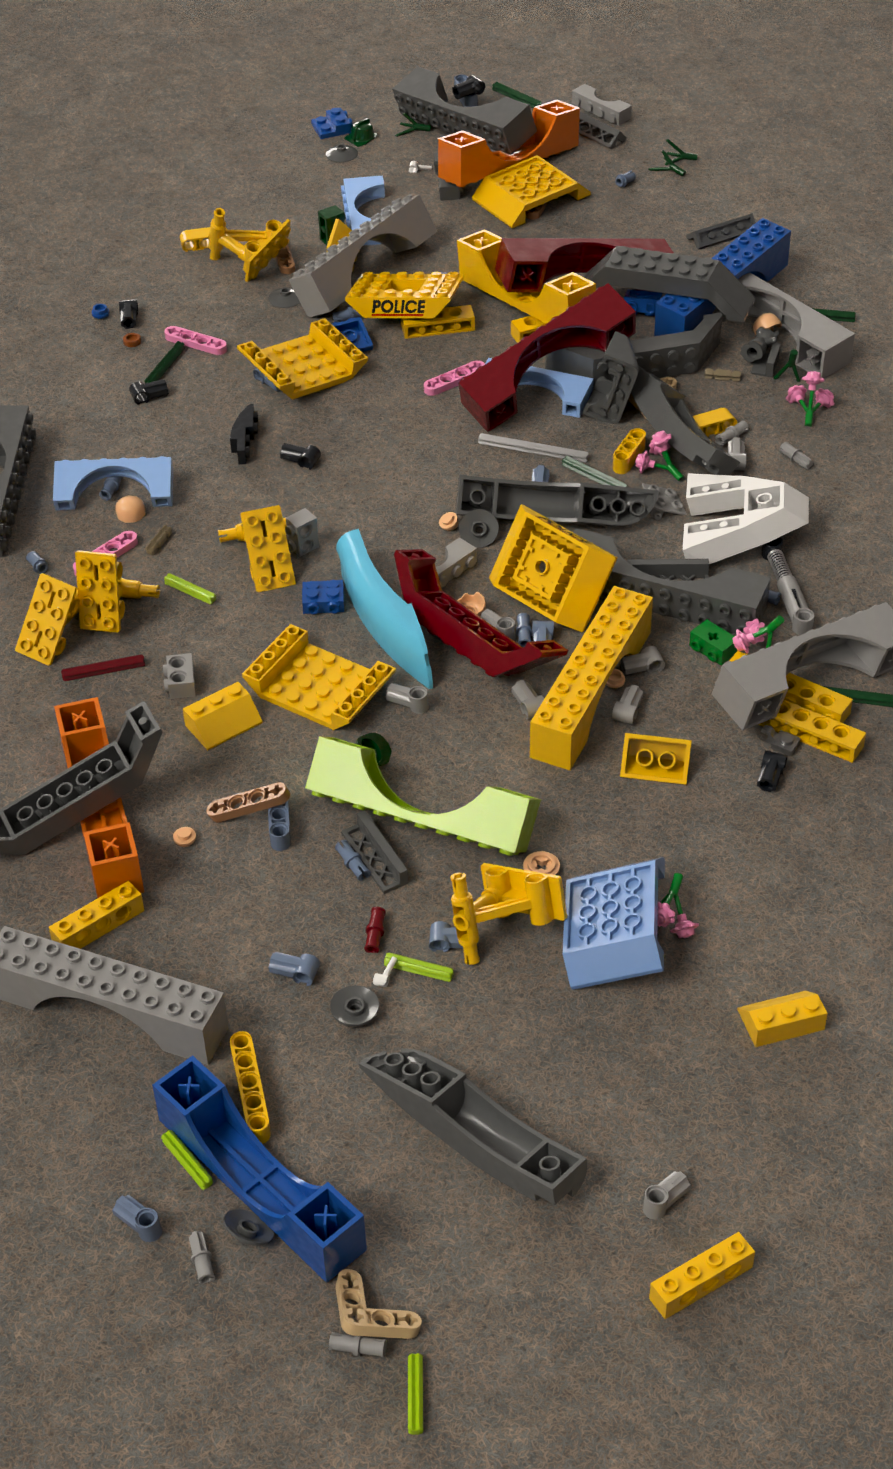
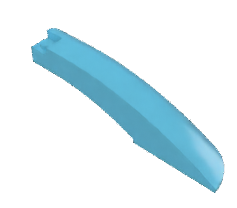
M359 529L345 533L338 540L336 550L341 561V575L357 614L385 652L407 673L428 689H432L433 678L428 650L412 603L407 604L383 580L367 553Z

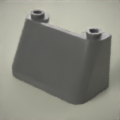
M615 331L602 360L604 363L607 362L609 366L608 373L615 375L613 381L600 379L596 382L582 413L599 421L617 424L620 421L639 373V366L629 338Z

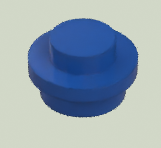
M105 304L93 306L92 316L94 318L101 319L109 315V309Z

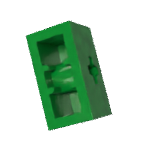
M708 619L690 631L689 646L694 651H699L707 656L710 661L716 662L721 666L738 651L733 644L732 638L735 636Z

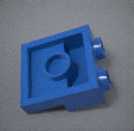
M341 108L327 110L326 117L320 116L316 119H311V124L320 139L350 134L353 126L352 119L348 118L347 111H343Z
M628 289L624 300L636 311V314L640 312L645 313L646 316H655L656 302L662 298L663 293Z
M361 317L331 323L361 352L373 349V343Z
M343 580L302 582L303 614L344 612Z

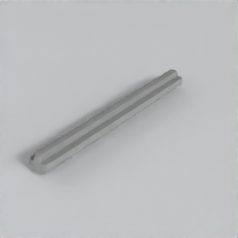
M481 433L478 438L479 444L561 459L569 456L583 463H587L589 458L588 452L484 433Z

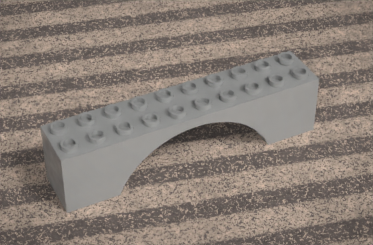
M410 194L404 197L403 200L398 198L392 201L391 206L389 205L381 209L382 213H377L370 217L371 221L360 224V229L352 230L349 232L350 236L338 240L339 244L327 248L328 252L316 256L317 260L306 263L304 269H299L293 273L294 276L289 279V282L308 317L331 312L345 301V297L351 289V274L355 258L361 247L368 240L379 242L390 248L393 252L398 253L418 247L438 232L420 194L416 196Z
M750 272L738 279L755 297V303L748 316L759 317L765 313H773L782 322V328L794 338L797 344L796 350L798 351L795 362L797 366L807 372H820L821 377L826 378L851 363L855 339L854 332ZM716 307L713 314L720 313L721 311Z
M887 602L874 605L867 610L858 611L849 617H842L831 624L827 623L818 629H811L805 634L793 636L789 640L777 642L766 649L762 648L753 654L744 655L740 659L732 662L728 661L720 669L721 671L715 682L712 696L743 731L777 716L789 688L786 675L797 668L820 663L838 664L857 669L873 678L893 670V609Z
M4 926L0 931V1000L34 1010L41 1001L54 997H72L87 1000L109 1008L132 1021L144 1030L159 1045L162 1051L187 1059L193 1055L199 1062L206 1065L210 1063L229 1028L224 992Z

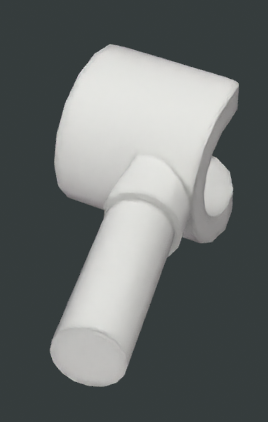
M412 161L409 165L410 173H416L417 170L432 169V166L419 165L417 161Z
M391 958L383 974L375 973L373 978L374 985L387 987L390 972L397 958Z

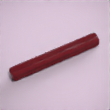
M140 654L62 669L61 673L63 681H70L145 666L144 656Z

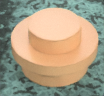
M448 512L440 518L439 525L444 530L453 531L458 526V517L455 513Z
M614 669L606 686L610 688L622 687L625 684L623 672Z
M181 827L174 832L173 839L177 845L188 847L196 840V833L190 827Z

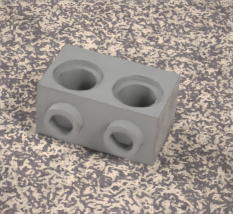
M306 508L286 517L285 530L290 552H295L301 557L319 547L317 517Z
M192 653L166 656L167 664L163 665L164 677H168V679H164L165 692H169L170 699L196 696Z

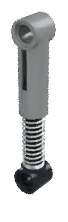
M779 537L763 544L761 554L765 560L769 561L777 579V588L781 593V598L791 619L793 632L797 635H802L813 629L815 615L808 608L796 578L792 576L782 549L783 539Z

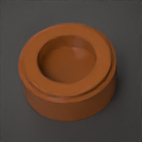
M128 333L123 337V343L127 347H136L141 344V336L137 333Z

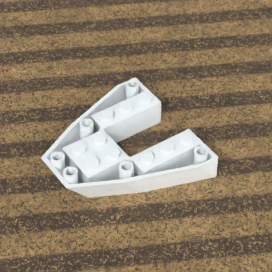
M688 473L686 500L691 516L744 508V514L684 524L683 553L685 559H709V564L766 544L809 523V497L785 482L748 476Z

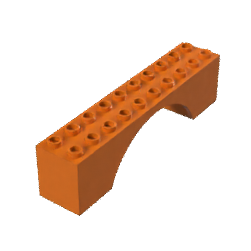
M559 100L534 107L532 115L537 132L512 155L500 150L492 152L487 145L486 139L465 131L438 138V177L444 179L445 182L456 184L457 187H465L467 184L477 183L478 180L484 179L485 176L536 155L541 158H548L550 155L571 150L578 146L580 108Z
M98 697L54 706L67 769L109 744ZM120 797L80 821L97 898L127 881H130L140 893H144L138 854L130 822H127Z

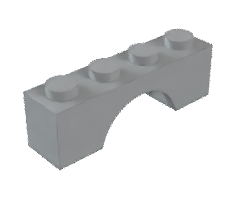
M586 84L572 90V104L618 126L631 119L632 105L621 100H600L596 97V89Z
M460 537L445 547L446 561L436 567L441 587H445L450 580L459 577L463 571L472 568L477 562V548Z

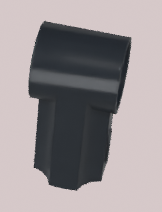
M470 75L466 81L454 85L452 93L457 100L473 93L480 95L484 92L486 85L476 76Z
M137 299L119 300L121 326L125 329L133 328L136 326V315H138Z
M165 379L145 384L136 381L129 387L130 394L137 405L144 402L148 403L151 398L169 394Z
M284 443L280 452L281 459L297 462L301 468L306 467L309 470L313 468L321 457L320 450L313 445L303 448Z
M765 750L757 787L768 792L776 790L780 775H783V768L786 767L787 755Z

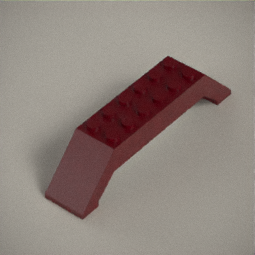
M423 549L395 550L394 558L403 599L407 604L412 603L419 624L426 627L429 633L441 638L444 644L455 648L458 654L469 658L472 664L483 668L487 675L497 677L520 674L567 655L569 650L554 640L527 642L525 647L520 646L442 591L435 566V557Z

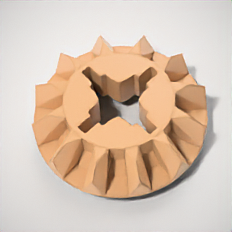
M537 851L525 858L523 870L556 875L559 874L560 862L552 853ZM537 865H540V866H544V865H545V866H546V870H544V869H542V868L537 869Z

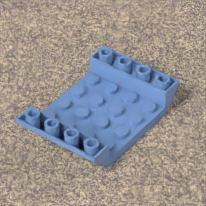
M664 857L580 875L566 880L565 904L567 919L564 920L562 954L572 990L664 971V951L657 941L658 879L665 878Z

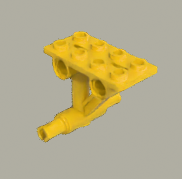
M216 208V211L214 210V218L211 220L208 235L209 249L211 250L210 259L218 260L221 257V251L226 247L244 261L243 270L246 273V282L255 279L262 268L265 269L269 261L278 255L282 247L285 248L289 243L288 237L291 231V220L289 219L283 224L277 220H269L266 223L265 231L228 230L224 220V209ZM238 241H246L247 243L246 245H243Z
M279 505L241 512L242 523L235 525V528L218 530V536L227 535L219 538L220 543L236 539L240 542H246L250 560V572L256 592L296 584L285 532L286 517L282 518Z
M89 551L75 552L81 629L118 633L121 630L120 620L125 613V603L123 600H119L121 597L139 599L142 596L159 598L160 590H157L160 589L159 585H146L141 581L121 578L123 566L121 562H117L116 554Z
M40 574L15 648L16 652L49 666L52 664L55 655H60L66 646V639L61 637L65 625L79 612L77 587L47 574Z
M483 863L481 865L484 891L474 902L473 896L468 892L466 874L455 873L450 877L454 892L451 898L454 914L453 924L456 927L458 943L463 946L465 964L474 965L480 961L477 949L479 941L477 923L495 918H505L517 912L530 914L531 923L536 926L546 925L554 919L562 921L567 919L563 884L560 876Z

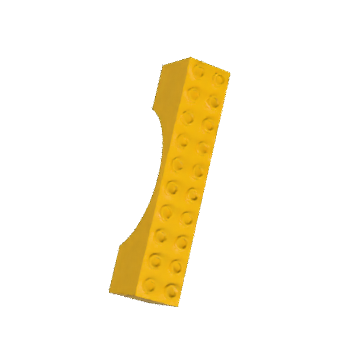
M484 229L457 240L459 273L464 274L463 281L541 320L543 323L547 324L553 317L559 316L568 307L574 306L583 297L589 296L596 290V283L572 272L545 283L541 292H507L495 270L501 237Z
M613 586L530 721V758L571 770L588 741L599 699L612 671L622 657L639 654L651 633L653 597Z

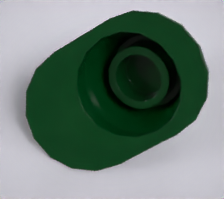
M366 118L355 122L351 133L344 139L360 147L377 137V133H374L370 120Z
M368 733L357 738L355 744L375 749L379 767L390 761L392 751L389 743L383 736L378 733Z

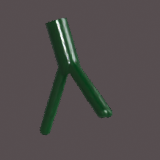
M403 113V116L413 124L401 122L400 125L413 128L397 133L395 136H401L414 130L430 132L431 125L417 123L406 113Z
M666 139V142L679 152L666 153L667 155L677 156V158L672 160L673 163L682 159L697 160L698 154L683 152L672 141Z
M662 150V154L670 167L648 168L650 171L672 170L680 176L686 174L685 170L672 162L664 150Z
M791 350L788 363L773 379H778L788 367H792L796 381L800 382L795 365L798 355L797 350Z

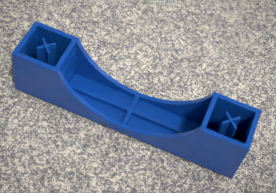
M761 218L711 259L720 260L737 279L750 272L768 282L788 266L791 230ZM666 294L656 302L654 336L692 331L700 324L704 315L713 314L716 306L708 299Z
M193 1055L152 1085L159 1121L169 1130H172L201 1162L326 1283L367 1250L364 1215L329 1182L323 1186L312 1185L286 1169L264 1147L249 1128L233 1103L226 1086Z

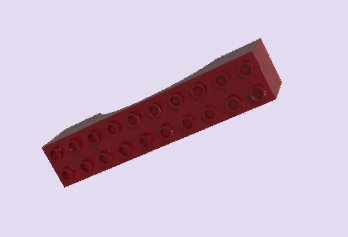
M501 238L495 270L507 292H541L543 285L556 276L572 272L587 273L616 246L641 248L643 250L665 253L674 252L665 239Z
M609 283L598 287L595 292L583 297L580 302L568 307L565 312L553 317L550 322L538 327L535 332L523 337L520 342L508 347L505 352L493 357L490 362L478 367L469 376L463 377L458 382L462 405L487 432L493 430L518 413L517 388L524 373L533 363L553 351L569 347H588L606 352L615 331L624 334L628 338L636 333V311Z

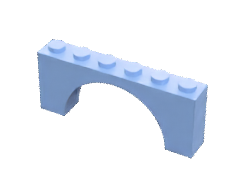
M383 175L343 179L344 185H341V195L346 223L351 230L360 229V224L371 221V218L357 211L360 206L374 199L385 198ZM368 240L364 245H376L381 243Z
M488 358L485 364L490 362L492 358ZM530 366L521 378L519 385H535L553 391L562 400V414L580 418L593 391L594 378Z
M171 457L55 461L53 503L55 510H75L80 495L89 485L111 476L128 477L141 483L150 493L153 507L173 505V464Z

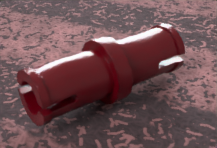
M373 907L371 909L370 922L366 926L367 938L364 947L367 953H378L380 949L381 937L385 932L383 924L386 910L382 907Z

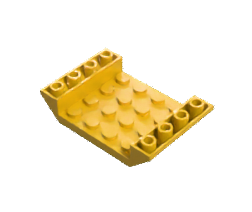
M536 155L485 176L473 194L472 200L509 227L515 228L525 223L527 210L557 199L567 193L580 200L591 195V192Z
M325 318L311 322L309 335L264 349H260L253 341L237 345V349L292 400L352 379L368 361V357Z
M290 624L242 673V677L261 699L335 730L349 724L396 672V668L377 661L371 669L309 644L308 631Z

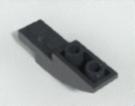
M249 404L238 415L230 434L231 453H237L239 465L246 464V458H250V440H254L255 434H258V411H254V404Z

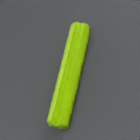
M171 573L164 577V583L208 604H213L216 601V594Z
M390 952L386 954L384 959L385 966L388 965L392 957L397 958L393 967L395 969L447 982L452 980L454 974L453 969L450 967Z
M172 1130L162 1134V1142L199 1187L206 1190L212 1186V1177Z
M419 1353L408 1355V1433L410 1435H420L423 1433V1356Z

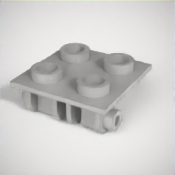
M642 483L644 489L659 490L657 501L650 511L652 518L656 520L661 519L664 511L683 516L687 515L675 490L658 487L654 484Z

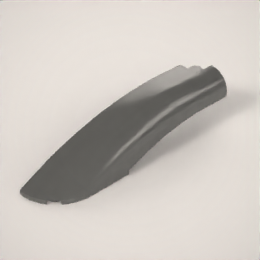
M639 366V373L631 394L652 427L657 432L664 430L666 434H671L672 438L669 439L668 443L714 475H729L738 467L740 461L719 448L701 430L684 401L686 396Z
M460 475L458 477L455 514L465 516L472 510L482 509L493 514L496 519L514 520L520 505L523 504L557 524L627 526L639 522L650 513L657 501L659 490L583 482H536Z
M401 1049L400 1053L393 1052L387 1054V1051H383L359 1063V1068L412 1118L475 1166L535 1202L541 1197L556 1205L566 1194L574 1197L581 1188L587 1173V1158L545 1137L520 1121L474 1085L462 1071L427 1053L413 1049Z

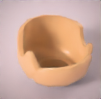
M773 313L762 314L754 322L753 332L756 334V330L760 327L773 331L774 326L781 328L782 322Z
M128 495L122 497L116 503L117 518L125 523L140 521L146 514L144 502L137 496Z
M476 592L474 595L465 593L457 600L479 617L482 611L486 610L485 597L479 592Z

